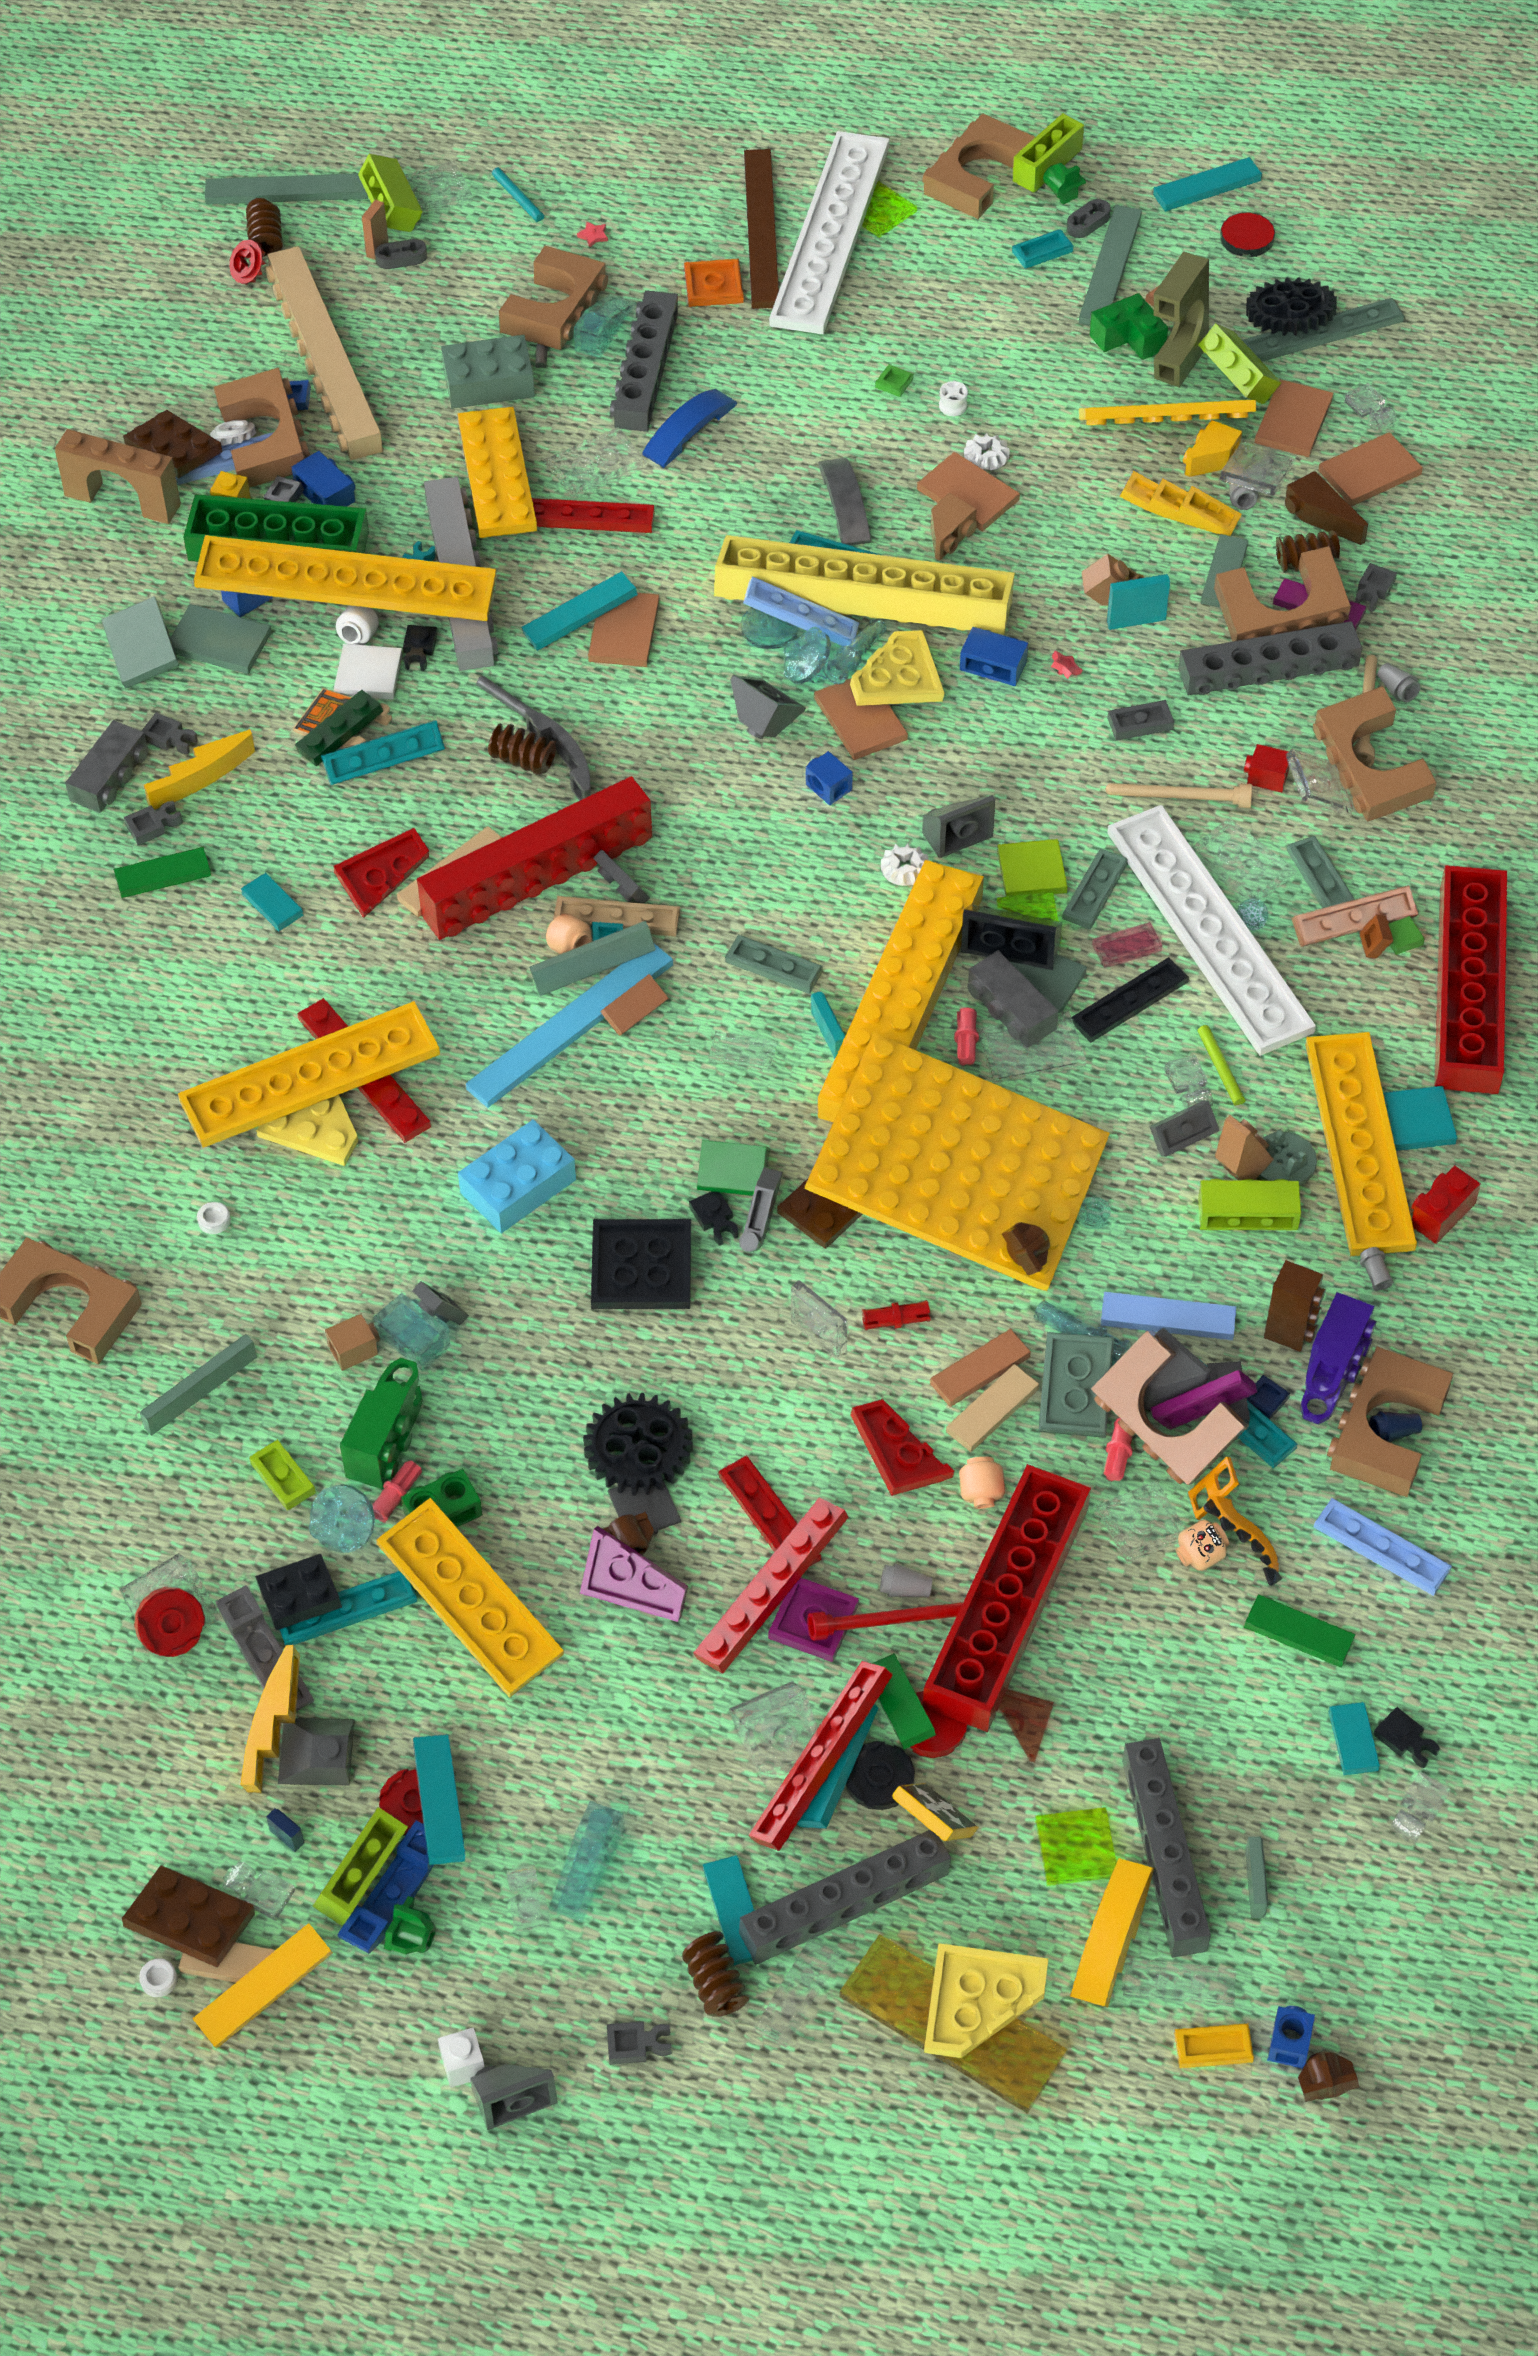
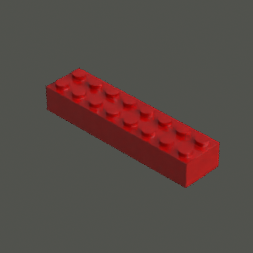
M630 776L417 878L421 916L439 941L448 936L453 937L458 935L464 928L475 923H483L489 916L497 912L510 910L516 903L528 897H536L543 890L555 884H563L570 877L582 871L588 872L598 864L593 857L601 849L611 859H615L625 850L634 846H642L652 838L651 800L635 779Z
M1449 865L1444 867L1440 886L1434 1087L1443 1086L1444 1090L1499 1094L1504 1074L1507 870Z
M1029 1464L1026 1465L925 1683L923 1708L985 1732L989 1731L1087 1513L1091 1487Z

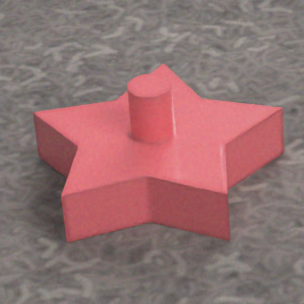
M586 222L585 229L578 232L577 237L586 240L589 247L596 242L608 241V237L604 233L606 224L593 225Z
M1056 650L1052 654L1054 662L1051 667L1057 669L1059 675L1064 674L1068 679L1070 675L1077 676L1082 673L1083 670L1075 664L1073 656H1065Z

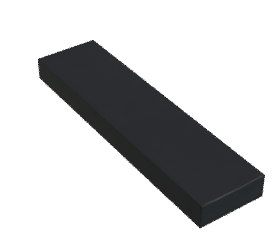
M1168 957L1072 1016L1071 1023L1091 1043L1188 983L1189 977Z

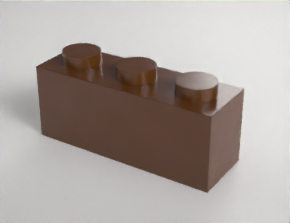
M1285 1260L1273 1285L1264 1333L1265 1339L1299 1352L1302 1351L1305 1342H1313L1318 1329V1324L1316 1323L1322 1310L1320 1305L1326 1289L1321 1288L1323 1274Z

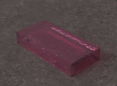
M1151 922L1094 938L1092 946L1104 968L1162 952V943Z

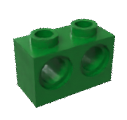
M463 1469L445 1473L436 1481L425 1486L414 1487L407 1494L401 1496L405 1516L409 1515L429 1498L436 1503L456 1528L483 1516L481 1500ZM453 1495H462L459 1499L450 1498Z

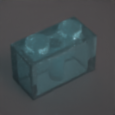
M401 1292L373 1317L374 1326L380 1338L407 1360L416 1362L417 1368L423 1372L451 1347L450 1330L440 1318L434 1319L418 1305V1300H411Z

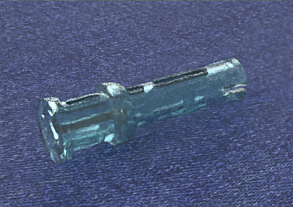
M872 618L849 645L840 647L836 652V657L824 664L823 671L826 678L834 684H843L848 679V673L860 666L862 656L886 632L885 623L879 618Z
M1045 1300L1041 1301L1035 1310V1320L1045 1323L1061 1333L1114 1337L1108 1333V1329L1105 1327L1095 1328ZM1114 1337L1112 1365L1132 1347L1131 1341H1122Z

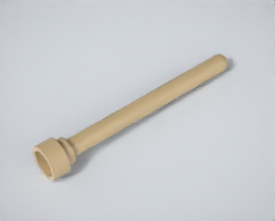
M1372 654L1368 655L1365 660L1362 693L1375 689L1377 657ZM1371 734L1358 739V742L1352 747L1357 759L1367 767H1371L1375 760V749L1370 743Z
M1109 783L1105 788L1108 795L1233 801V804L1238 805V808H1251L1252 784L1240 783V786H1234L1233 789Z

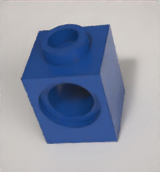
M829 751L819 758L812 759L806 766V785L828 805H832L852 791L853 772Z
M1278 2006L1267 2061L1303 2069L1308 2056L1315 2014L1307 2013L1305 2009L1298 2006H1287L1285 2008ZM1294 2030L1300 2035V2038L1289 2039L1283 2034V2031Z

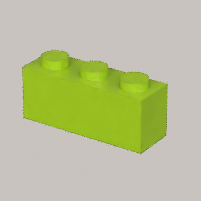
M1062 113L1014 156L1012 181L1035 193L1045 184L1043 176L1048 167L1057 163L1066 165L1082 150L1084 124Z
M369 153L358 176L371 203L375 200L384 202L387 228L411 232L420 220L423 211L398 160Z
M1215 323L1198 344L1246 398L1264 404L1281 384L1279 379L1234 331Z
M1210 1179L1200 1181L1198 1195L1200 1230H1298L1301 1217L1299 1181H1288L1286 1179L1274 1181Z
M377 1807L312 1907L343 1926L408 1826Z

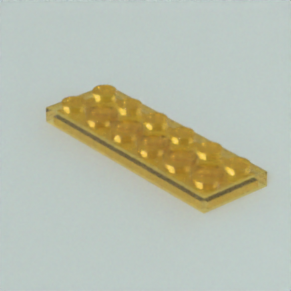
M879 1934L840 1990L839 1997L924 2049L935 1968ZM1016 2018L962 2058L932 2055L1028 2114L1065 2058L1067 2049Z

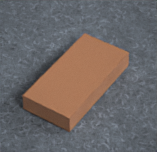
M378 200L373 201L362 215L366 256L374 260L376 248L381 244L389 243L384 202Z
M648 974L600 1012L616 1033L621 1036L669 998L653 977Z

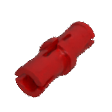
M927 1300L899 1305L898 1302H893L888 1307L862 1309L864 1330L894 1326V1329H898L903 1324L930 1322L929 1303Z

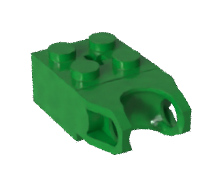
M400 1357L386 1368L374 1391L366 1389L340 1442L346 1478L384 1489V1483L388 1479L392 1480L396 1475L399 1467V1461L397 1460L401 1451L407 1452L412 1440V1433L410 1432L418 1417L423 1401L420 1386H417L419 1372L416 1362ZM403 1367L410 1369L412 1376L407 1382L398 1383L394 1380L393 1374L397 1369Z

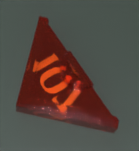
M1007 1689L999 1710L1029 1761L1035 1763L1054 1702Z

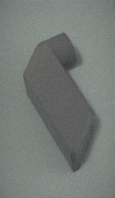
M764 1167L755 1186L744 1233L739 1239L740 1247L744 1251L754 1252L764 1242L783 1174L781 1171Z

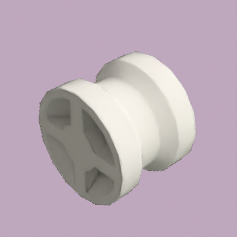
M957 381L943 384L939 395L941 398L939 402L940 411L948 416L963 414L967 409V387Z

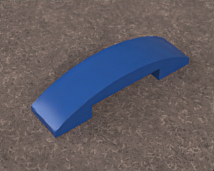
M711 389L696 395L679 407L661 425L644 448L642 455L665 468L682 453V445L714 417L720 420L737 405V401L717 389Z
M416 1820L397 1847V1856L362 1907L356 1906L339 1931V1938L368 1954L383 1941L386 1930L393 1921L394 1906L396 1904L403 1905L408 1896L414 1898L434 1866L429 1865L424 1824Z

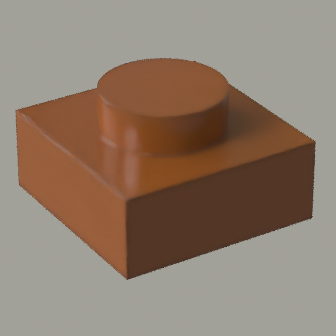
M1376 914L1359 932L1365 955L1368 958H1378L1393 942L1387 917Z

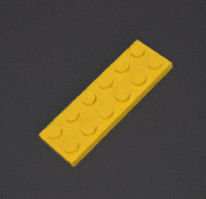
M1256 400L1079 408V420H1086V425H1106L1107 419L1113 418L1114 424L1135 423V417H1142L1143 422H1163V416H1171V421L1192 420V415L1199 414V420L1220 419V413H1227V418H1248V412L1256 411Z
M514 406L457 413L479 538L537 531V522Z
M431 1498L376 1539L380 1549L509 1698L564 1654V1650Z

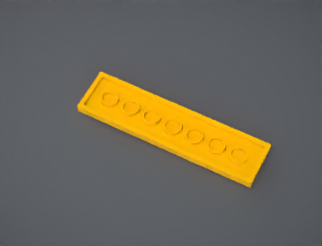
M415 1001L182 1091L178 1093V1097L204 1148L440 1055V1048Z
M1362 1032L1307 1037L1305 1046L1350 1257L1360 1256L1364 1250L1371 1247H1378L1384 1254L1415 1251L1417 1242L1370 1033Z

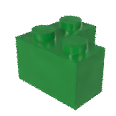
M1140 293L1092 311L1089 335L1103 352L1128 343L1137 355L1144 360L1158 354L1167 341L1168 326L1160 317L1154 316V310Z

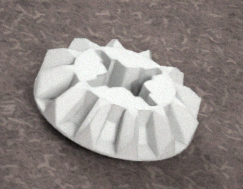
M232 420L216 426L210 433V436L221 442L222 446L233 445L249 440L256 434L255 425L251 422Z
M987 433L984 437L975 434L973 440H967L964 449L965 459L986 471L995 470L1005 465L1010 453L1007 441L1000 440L998 435L989 437ZM992 447V451L988 450L986 453L982 455V450H987L988 448Z
M908 843L905 847H899L895 844L891 851L885 850L884 857L881 859L882 874L888 881L896 885H914L924 861L929 860L928 854L922 853L920 846L911 848ZM911 859V866L905 864L903 867H900V861L906 862Z

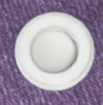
M207 1203L197 1213L198 1225L205 1233L218 1234L225 1231L230 1225L229 1210L222 1203Z
M153 1959L142 1967L139 1980L146 1994L152 1997H163L171 1993L175 1988L177 1973L169 1961Z

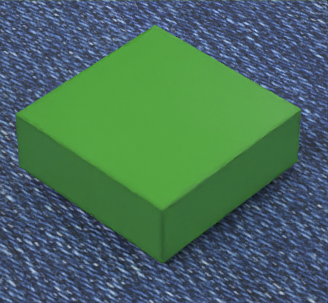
M889 364L876 380L875 388L901 397L913 381L914 374Z
M1410 916L1389 923L1393 938L1390 947L1395 955L1424 944L1425 938Z

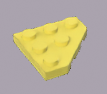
M923 630L894 632L888 638V642L882 648L879 647L867 660L866 665L852 675L850 682L857 706L942 702L945 694Z
M339 1095L260 1125L256 1130L257 1136L343 1166L346 1165L358 1143L357 1133Z
M939 1943L924 2053L962 2058L1044 1999L1049 1958Z

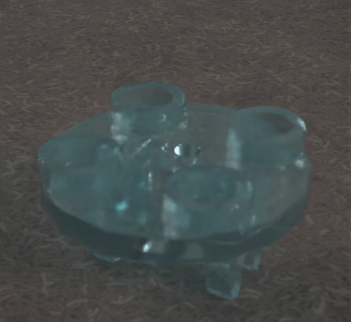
M750 607L743 614L741 620L742 635L746 639V643L751 647L768 650L787 648L792 645L799 631V627L753 607Z
M812 627L796 641L791 640L788 642L783 652L786 656L783 668L784 676L794 684H803L808 681L820 683V677L828 679L829 672L824 668V665L830 655L831 641L829 636L819 628Z
M340 1484L325 1488L317 1495L311 1505L309 1532L312 1537L318 1539L322 1545L331 1551L340 1553L353 1552L366 1544L374 1531L375 1515L373 1506L366 1495L353 1486Z

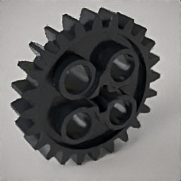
M1287 277L1285 282L1275 279V284L1265 282L1264 288L1257 286L1256 292H1250V297L1246 299V316L1248 321L1254 322V327L1261 326V331L1263 332L1271 329V334L1281 331L1283 336L1288 332H1292L1294 336H1297L1298 331L1308 334V329L1318 331L1319 325L1326 327L1327 321H1333V316L1336 315L1337 296H1334V291H1329L1328 285L1321 287L1320 281L1312 284L1311 279L1302 282L1300 277L1296 278L1295 281H1291Z
M642 1392L638 1400H633L631 1394L628 1393L624 1403L617 1397H614V1407L612 1408L602 1404L603 1415L593 1413V1423L586 1424L587 1435H583L584 1457L588 1459L589 1470L595 1469V1478L597 1480L606 1477L607 1488L617 1483L618 1493H622L626 1487H631L633 1496L636 1495L638 1488L642 1487L644 1492L649 1495L650 1486L653 1485L662 1491L664 1480L674 1484V1473L684 1474L683 1464H690V1453L693 1452V1441H691L693 1440L692 1429H688V1419L681 1418V1409L676 1408L670 1411V1400L659 1405L658 1395H654L650 1401H646L645 1394ZM627 1423L634 1424V1425L631 1426V1427H623V1426H622V1425L627 1424ZM656 1433H665L666 1435L661 1436V1437H658V1436H655L654 1434H656ZM614 1451H621V1452H623L622 1454H619V1455H612V1454H610V1453H612V1452H614ZM647 1460L654 1461L653 1464L649 1465L643 1464L642 1462Z

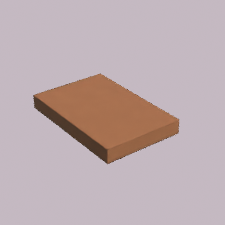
M1279 379L1281 384L1272 395L1255 436V444L1310 457L1333 400L1334 393Z
M1388 432L1320 463L1318 471L1352 507L1421 475L1423 467Z
M953 452L917 482V490L937 503L948 493H951L975 507L976 528L982 532L1020 500L1019 492L956 452Z
M638 593L637 596L597 617L594 623L588 662L647 667L659 607V594Z
M851 678L814 692L815 701L853 760L907 740L908 733L889 704L857 706L850 686Z

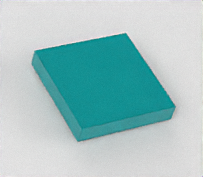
M1168 574L1111 583L1107 613L1109 630L1165 621L1170 589Z
M1443 1086L1383 1093L1396 1151L1456 1144L1457 1135Z

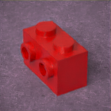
M1455 1165L1446 1174H1439L1431 1186L1432 1189L1427 1194L1421 1193L1412 1204L1411 1208L1414 1210L1412 1216L1413 1228L1437 1244L1476 1204L1481 1183Z

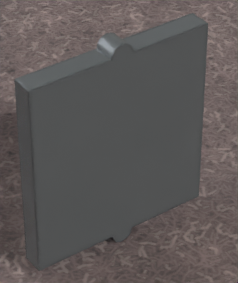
M664 1481L662 1491L653 1485L650 1486L649 1495L644 1492L643 1487L638 1488L635 1496L631 1493V1487H626L622 1493H618V1487L608 1490L618 1517L628 1514L635 1516L646 1512L654 1529V1535L658 1533V1530L681 1523L680 1516Z

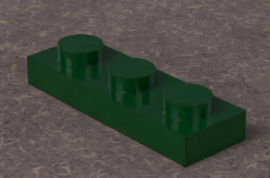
M360 690L295 744L297 751L317 767L323 762L321 755L339 749L383 712L381 704L365 691Z

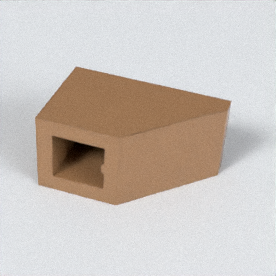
M948 493L931 509L932 541L935 558L939 561L947 553L952 554L959 542L965 537H970L977 527L976 508L951 493Z
M1106 554L1082 571L1084 594L1101 605H1108L1111 583L1145 578L1143 575L1137 574L1128 568L1123 561H1118L1109 554Z
M1229 1115L1224 1122L1215 1158L1237 1180H1255L1274 1160L1266 1150L1269 1144L1257 1134L1258 1131L1247 1120L1243 1119L1239 1122Z

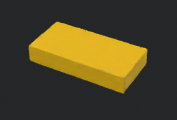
M1249 2023L1175 2029L1174 2035L1179 2068L1253 2063L1254 2056Z

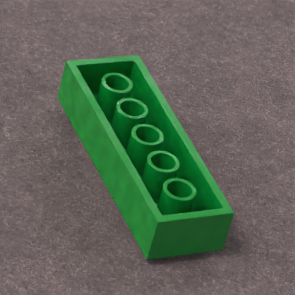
M195 494L183 538L188 561L196 562L199 561L205 535L364 553L369 535L366 508Z

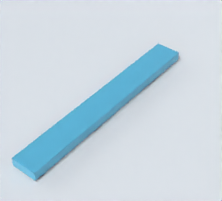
M654 944L655 951L622 963L466 1083V1090L484 1106L489 1108L605 1018L600 1012L602 1009L648 974L655 980L673 966V959Z

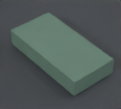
M1261 1836L1248 1837L1245 1855L1251 1918H1264L1268 1907L1263 1839H1261Z

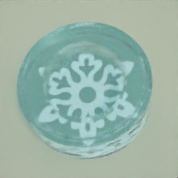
M1247 899L1238 907L1237 913L1249 931H1256L1265 926L1268 919V909L1262 901Z
M1086 1198L1080 1206L1078 1219L1083 1226L1089 1229H1100L1107 1225L1110 1220V1206L1102 1198Z

